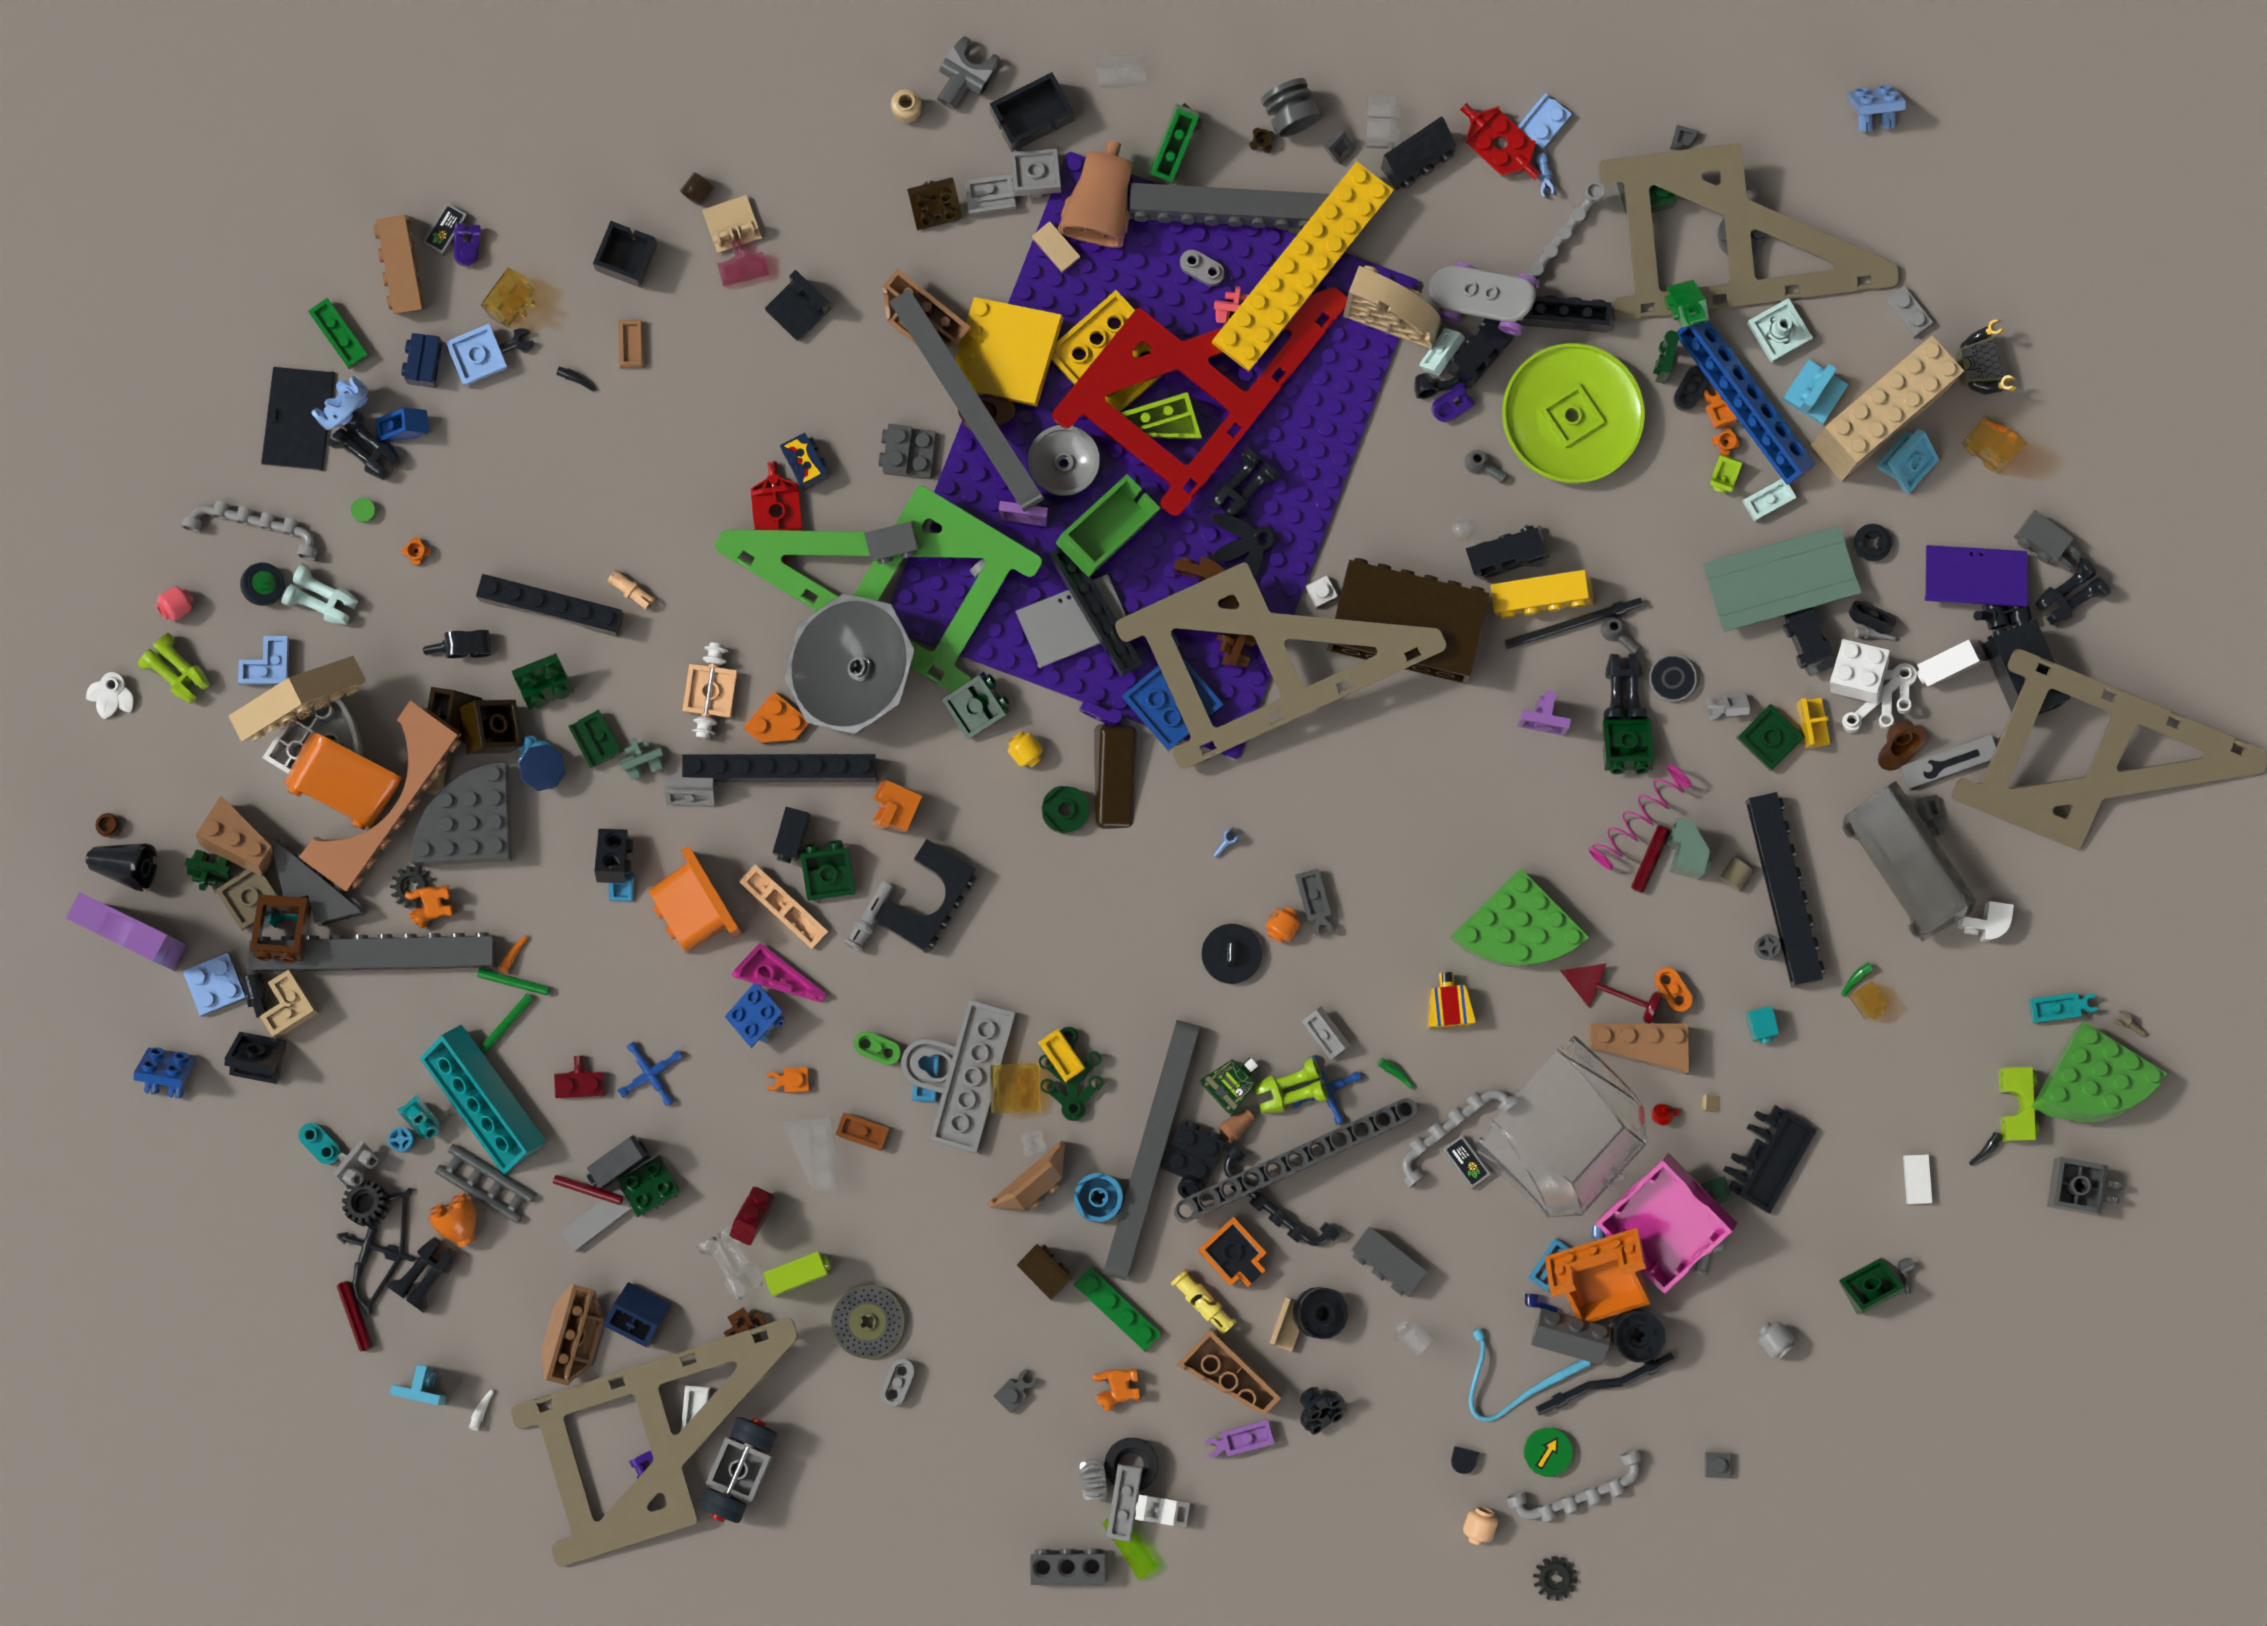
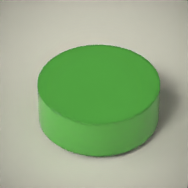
M360 498L352 504L351 514L356 521L368 523L374 519L376 508L369 499Z

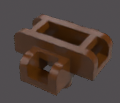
M743 1307L727 1317L733 1327L723 1333L728 1337L731 1334L744 1332L767 1323L760 1311L749 1316ZM760 1333L753 1335L756 1343L764 1341Z

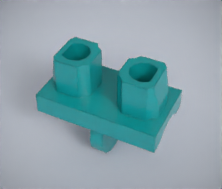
M417 1095L405 1106L397 1109L399 1114L422 1139L425 1137L427 1140H430L439 1133L437 1127L441 1125V1122Z

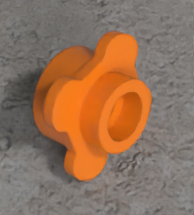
M1725 428L1719 436L1712 438V444L1717 445L1720 453L1727 456L1732 449L1739 448L1740 440L1736 438L1730 428Z
M419 537L412 538L402 548V554L408 556L411 559V563L415 566L420 565L421 560L431 553L430 548L424 546Z

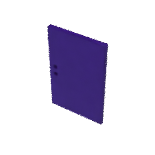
M1926 545L1924 600L2028 607L2027 551Z

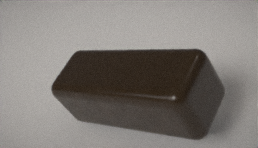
M1098 724L1094 729L1095 823L1099 828H1128L1133 824L1137 731L1129 725Z

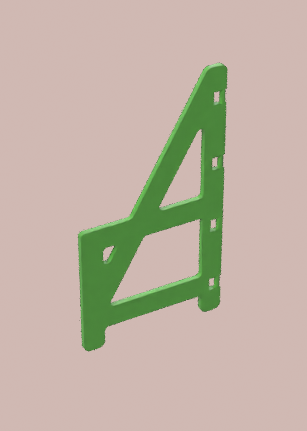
M919 485L895 525L914 521L921 549L915 550L916 555L910 557L983 558L985 560V566L936 649L929 651L910 639L915 649L910 668L952 693L971 680L967 673L956 667V661L1009 571L1015 569L1027 577H1032L1040 568L1042 559L1038 554L925 486ZM930 518L942 526V531L940 533H925L922 530V526L926 519ZM724 530L715 543V549L719 553L808 605L815 611H818L837 598L838 595L783 563L782 557L784 555L870 556L864 535L866 532ZM743 551L755 557L752 565L739 557ZM901 554L892 556L893 561L879 564L878 560H874L853 596L879 601L903 560ZM806 589L818 595L815 603L803 596ZM933 665L945 672L942 679L929 672Z

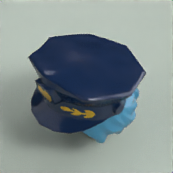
M532 735L523 737V747L518 748L521 754L517 760L521 780L537 791L553 789L558 786V783L566 774L562 754L548 741H539L536 736Z

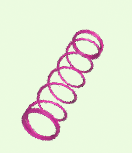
M1670 764L1667 770L1677 786L1666 780H1654L1655 791L1663 803L1647 795H1640L1638 797L1640 808L1647 819L1631 811L1623 813L1624 823L1633 836L1621 829L1611 827L1608 828V837L1616 851L1602 844H1593L1589 848L1591 856L1605 869L1612 870L1613 864L1602 852L1594 847L1595 845L1604 847L1623 858L1622 853L1610 836L1609 831L1611 829L1620 831L1636 842H1639L1626 822V813L1638 816L1654 826V823L1641 805V797L1649 798L1669 809V806L1656 788L1655 783L1657 781L1665 782L1682 793H1685L1679 783L1686 788L1692 786L1690 779L1676 766Z

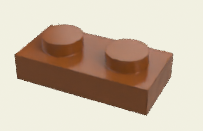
M843 1112L835 1135L882 1152L890 1128Z

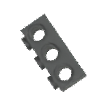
M1035 1549V1554L1030 1555L1031 1585L1105 1584V1554L1100 1553L1099 1549H1085V1553L1075 1554V1549H1060V1554H1050V1549ZM1067 1559L1075 1564L1074 1571L1069 1574L1062 1572L1060 1568L1061 1563ZM1094 1559L1098 1561L1100 1567L1096 1573L1086 1571L1085 1564L1088 1560ZM1040 1560L1048 1561L1050 1564L1049 1572L1040 1574L1036 1570V1563Z

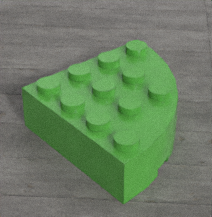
M1521 868L1450 937L1451 940L1466 952L1490 963L1510 967L1538 966L1554 961L1572 952L1589 938Z
M2082 1022L2073 1030L2032 1108L2051 1117L2075 1120V1122L2080 1123L2105 1121L2126 1113L2145 1100L2158 1088L2167 1073L2086 1022Z

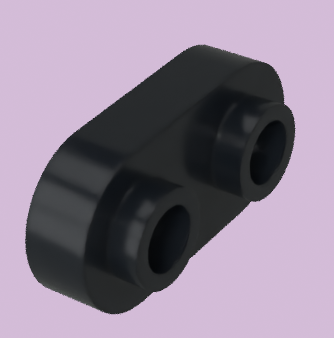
M1693 366L1687 371L1674 394L1673 403L1681 411H1690L1695 407L1709 382L1699 366ZM1692 377H1699L1700 382L1694 383ZM1681 397H1687L1689 402L1683 403Z
M1863 601L1853 602L1849 609V615L1855 623L1868 626L1880 634L1891 633L1897 623L1892 614Z

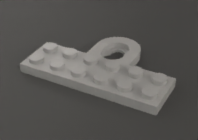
M968 1000L956 1046L931 1039H920L911 1043L906 1048L901 1060V1068L905 1078L917 1087L942 1093L929 1141L972 1153L977 1152L1015 1012ZM941 1055L948 1061L949 1071L942 1078H933L919 1067V1059L923 1056Z

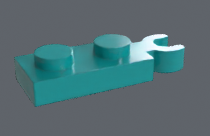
M2077 992L2029 999L2032 1023L2081 1017V1010L2087 1013L2095 1012L2098 1010V1007H2089L2087 1001L2088 999L2095 998L2096 995L2087 994L2082 999H2079Z

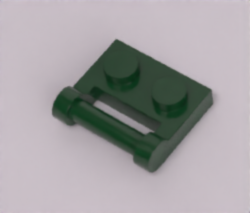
M1670 330L1665 334L1664 341L1658 347L1660 354L1653 370V374L1657 375L1655 380L1657 383L1665 384L1672 370L1679 335L1674 330Z

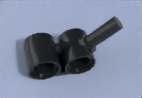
M2029 604L2028 607L1984 605L1983 611H1976L1973 615L1977 621L1985 620L1988 630L2014 625L2024 619L2032 620Z
M489 630L449 631L444 633L445 640L442 643L423 647L425 655L445 652L446 658L451 659L467 657L468 653H470V657L474 658L491 655Z

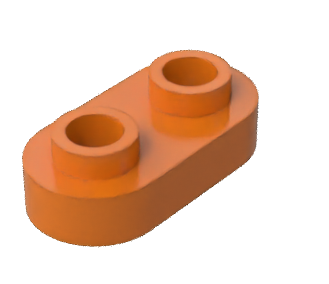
M1670 967L1658 970L1654 976V984L1658 991L1663 993L1662 997L1670 1009L1675 1012H1684L1689 1009L1692 1004V995L1678 973ZM1663 976L1669 977V984H1664L1662 982ZM1676 996L1683 998L1681 1005L1675 1002Z

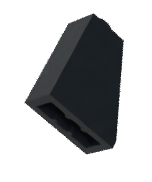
M632 1135L588 1166L589 1174L586 1176L593 1187L598 1185L599 1189H604L651 1159V1156L639 1137Z

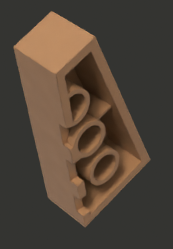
M404 214L376 219L377 225H374V233L376 239H380L381 243L378 255L380 263L384 262L386 272H382L384 285L389 286L390 295L387 296L389 310H393V314L425 310L420 278L416 277V272H418L417 258L411 250L415 245L414 237L411 230L407 228V225H411L410 216Z

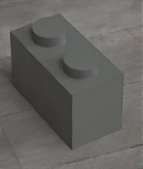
M914 521L864 533L871 561L878 560L879 564L893 561L892 556L901 554L902 558L916 555L915 550L921 549Z

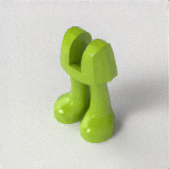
M166 633L152 647L171 662L182 675L180 677L176 675L152 649H148L142 655L137 665L143 670L153 669L172 686L170 691L173 695L192 704L197 697L187 686L193 681L195 685L205 691L210 686V683L198 665L191 666L176 652L173 647L174 637L170 633Z
M1314 1057L1305 1060L1304 1068L1298 1072L1281 1078L1271 1075L1253 1087L1256 1096L1267 1094L1271 1091L1274 1098L1260 1104L1261 1113L1284 1112L1287 1105L1308 1098H1315L1318 1102L1328 1101L1327 1090L1323 1080L1285 1094L1283 1092L1285 1088L1322 1077Z

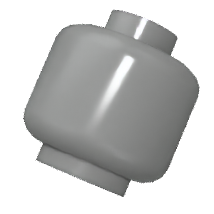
M1768 1322L1758 1332L1761 1335L1758 1339V1344L1771 1358L1779 1357L1781 1359L1794 1347L1792 1344L1794 1340L1793 1335L1780 1322L1773 1325Z

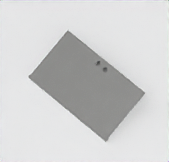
M1108 574L1094 579V583L1116 620L1118 621L1125 617V612ZM1069 590L1016 611L1039 668L1101 644Z

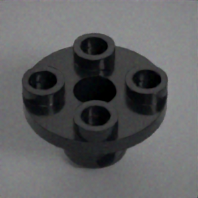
M1311 1387L1305 1390L1300 1397V1403L1305 1408L1301 1414L1300 1423L1312 1435L1318 1434L1329 1424L1338 1422L1344 1415L1342 1412L1344 1399L1336 1391L1322 1393L1318 1387Z

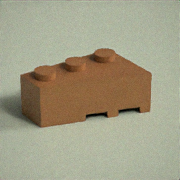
M222 796L219 797L195 834L201 847L263 877L275 858L271 845Z

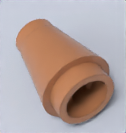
M1245 1109L1221 1122L1222 1126L1218 1130L1227 1142L1232 1143L1233 1141H1238L1255 1118L1249 1110Z

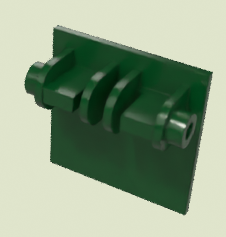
M660 1155L618 1179L637 1218L642 1215L646 1216L645 1213L654 1208L657 1209L660 1204L664 1205V1202L673 1197H678L677 1195L680 1193Z

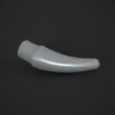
M1869 627L1856 628L1854 632L1856 638H1878L1893 641L1897 639L1892 634H1880Z

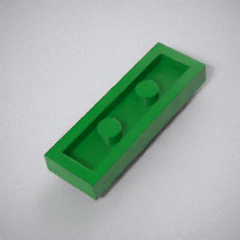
M328 298L308 310L348 369L369 357Z

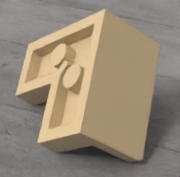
M287 970L268 982L280 1004L262 1014L260 1018L272 1037L279 1039L319 1013L294 972Z

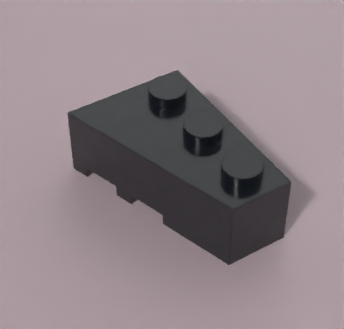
M1485 318L1478 327L1480 329L1475 336L1472 334L1464 343L1465 347L1459 353L1456 352L1449 361L1450 368L1448 372L1453 377H1456L1458 381L1464 383L1468 389L1475 385L1515 337V335L1501 331L1498 328L1500 324L1498 320Z
M1533 525L1520 529L1519 533L1512 535L1511 533L1504 534L1495 540L1481 542L1475 546L1465 548L1474 576L1482 580L1550 557L1542 530L1538 527L1534 528Z

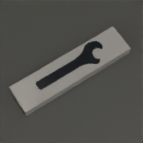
M1992 735L1903 765L1901 770L1908 788L1912 789L1991 761L1996 746Z

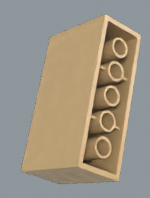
M1930 336L1827 424L1810 447L1835 475L1843 481L1946 393L1964 370L1933 336Z

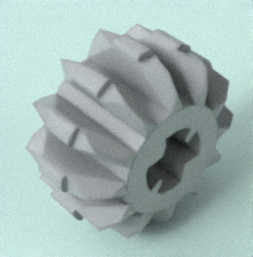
M1090 1459L1081 1462L1079 1468L1084 1499L1086 1501H1097L1106 1498L1108 1492L1102 1460Z

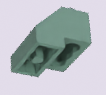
M1678 817L1672 823L1666 845L1668 848L1675 849L1670 873L1698 880L1706 872H1709L1712 858L1709 857L1710 850L1693 821Z

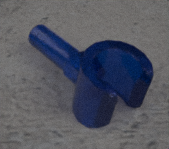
M1525 1294V1305L1527 1307L1542 1308L1557 1313V1307L1539 1302V1294Z

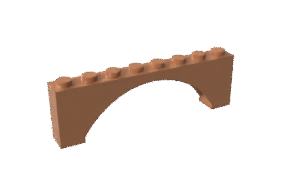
M411 700L397 718V721L402 725L406 738L408 772L404 789L394 808L380 823L357 836L337 840H323L318 836L312 838L299 856L300 859L345 891H349L352 888L356 889L364 879L361 875L365 869L370 870L378 859L375 855L380 849L384 850L391 841L390 834L394 829L396 831L400 829L405 822L403 818L408 810L412 811L418 804L419 799L417 796L422 790L425 792L433 782L431 779L435 771L440 772L447 763L445 759L450 751L453 753L461 743L459 738L462 733L416 700Z

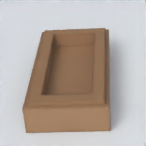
M618 320L620 369L644 368L643 321Z

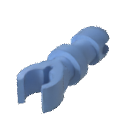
M1539 153L1536 156V162L1541 172L1539 179L1542 180L1541 195L1548 199L1547 191L1549 187L1553 195L1557 196L1558 191L1551 180L1553 173L1549 170V157L1545 153Z

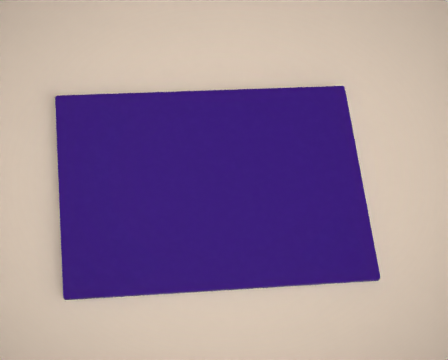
M1073 152L1066 154L1059 172L1061 193H1051L1036 232L1049 221L1058 230L1065 200L1072 195L1079 182L1086 157ZM1131 174L1130 181H1129V185H1128V203H1127V210H1128V212H1129V192H1130V185H1131V183H1142V184H1158V183H1155V182H1152V181H1149V180H1147V179H1144V178H1141V177H1139V176H1136V175ZM1130 219L1123 246L1120 248L1099 246L1061 234L1080 256V259L1063 273L1060 272L1033 240L1008 304L1061 314L1064 319L1058 335V341L1117 290L1134 310L1141 308L1179 340L1186 341L1223 327L1226 323L1216 322L1215 300L1234 302L1232 299H1225L1226 292L1235 293L1236 286L1241 287V294H1250L1297 235L1268 226L1264 228H1254L1250 225L1231 227L1228 224L1209 226L1205 223L1183 224L1177 221L1160 223L1158 220L1138 222ZM1188 250H1196L1218 262L1224 269L1223 281L1218 286L1210 287L1187 275L1180 267L1182 254ZM1344 253L1312 294L1333 287L1348 298L1349 290L1359 266L1363 268L1364 266H1371L1378 270V274L1395 281L1407 289L1417 291L1419 281L1413 277ZM1189 258L1188 263L1193 265L1196 263V260ZM1211 269L1208 271V274L1215 276L1217 272ZM1344 308L1178 516L1170 515L1160 505L1161 499L1170 488L1169 484L1087 417L1080 416L1073 426L1085 431L1093 439L1099 452V469L1093 482L1085 490L1070 496L1050 494L1035 483L1044 500L1034 506L1048 508L1047 527L1000 520V501L1016 503L1015 497L974 433L964 427V421L962 420L934 492L1038 554L1042 559V564L1037 573L1032 577H1027L1015 569L1009 571L960 656L1081 702H1088L1089 699H1093L1102 704L1101 708L1108 711L1116 709L1120 711L1122 717L1145 725L1122 698V695L1158 666L1145 636H1140L1130 641L1143 665L1123 677H1120L1101 644L1041 668L1038 667L1037 660L1016 611L1068 590L1048 556L1050 552L1060 548L1056 541L1066 529L1128 474L1142 489L1134 501L1137 503L1146 493L1160 507V510L1153 519L1091 575V578L1094 580L1108 574L1126 616L1191 587L1201 581L1173 573L1176 559H1192L1195 561V564L1199 565L1201 556L1210 559L1211 555L1222 546L1232 541L1243 539L1241 536L1223 530L1211 520V516L1214 513L1225 514L1235 500L1229 496L1218 509L1214 508L1210 503L1220 484L1226 485L1242 466L1243 460L1241 455L1247 447L1261 458L1262 463L1237 489L1236 492L1238 494L1251 482L1264 463L1274 468L1279 473L1280 478L1274 483L1264 484L1248 501L1249 509L1237 518L1245 521L1254 529L1260 526H1267L1274 531L1275 543L1271 548L1263 550L1262 562L1255 581L1271 613L1294 615L1399 337L1343 317ZM1230 311V317H1229V319L1232 317V315H1233L1235 312ZM1322 313L1315 322L1322 327L1329 317ZM1111 318L1107 324L1111 329H1118L1121 326V321L1117 318ZM1288 330L1282 331L1249 372L1225 353L1209 358L1208 362L1241 390L1248 391L1290 339L1291 333ZM1095 333L1090 337L1091 343L1095 345L1101 344L1104 340L1103 336L1099 333ZM1076 349L1073 351L1072 356L1076 360H1082L1085 358L1086 353L1082 349ZM1144 352L1140 355V357L1150 353ZM1052 360L1038 405L1032 406L1011 401L1015 407V416L1010 422L998 426L1032 480L1033 478L1028 467L1030 447L1041 432L1058 425L1052 419V413L1074 386ZM1278 368L1272 375V378L1278 382L1285 372ZM1176 370L1164 374L1122 412L1188 392L1202 438L1200 440L1153 439L1180 462L1188 465L1227 418L1229 412L1184 374ZM977 394V395L979 396V398L990 397V396H985V395ZM1234 423L1227 433L1233 438L1241 427ZM1061 461L1059 465L1065 468L1068 466V462ZM1189 479L1183 489L1189 494L1197 483ZM937 523L932 525L930 530L933 533H940L942 526ZM1260 534L1259 541H1267V534ZM1249 552L1236 559L1218 564L1224 570H1228L1244 563ZM908 557L890 603L908 637L937 647L977 579L970 572L971 568L983 558ZM1187 629L1172 630L1180 644L1178 650L1181 656L1223 703V707L1209 717L1214 727H1220L1259 709L1271 677V672L1257 642L1253 647L1245 644L1242 647L1241 651L1250 655L1247 667H1227L1221 664L1225 653L1219 651L1222 643L1216 640L1218 634L1225 635V633ZM1190 734L1183 740L1189 741L1191 738ZM1213 741L1201 746L1209 750L1217 748ZM1246 742L1220 754L1233 759H1239Z

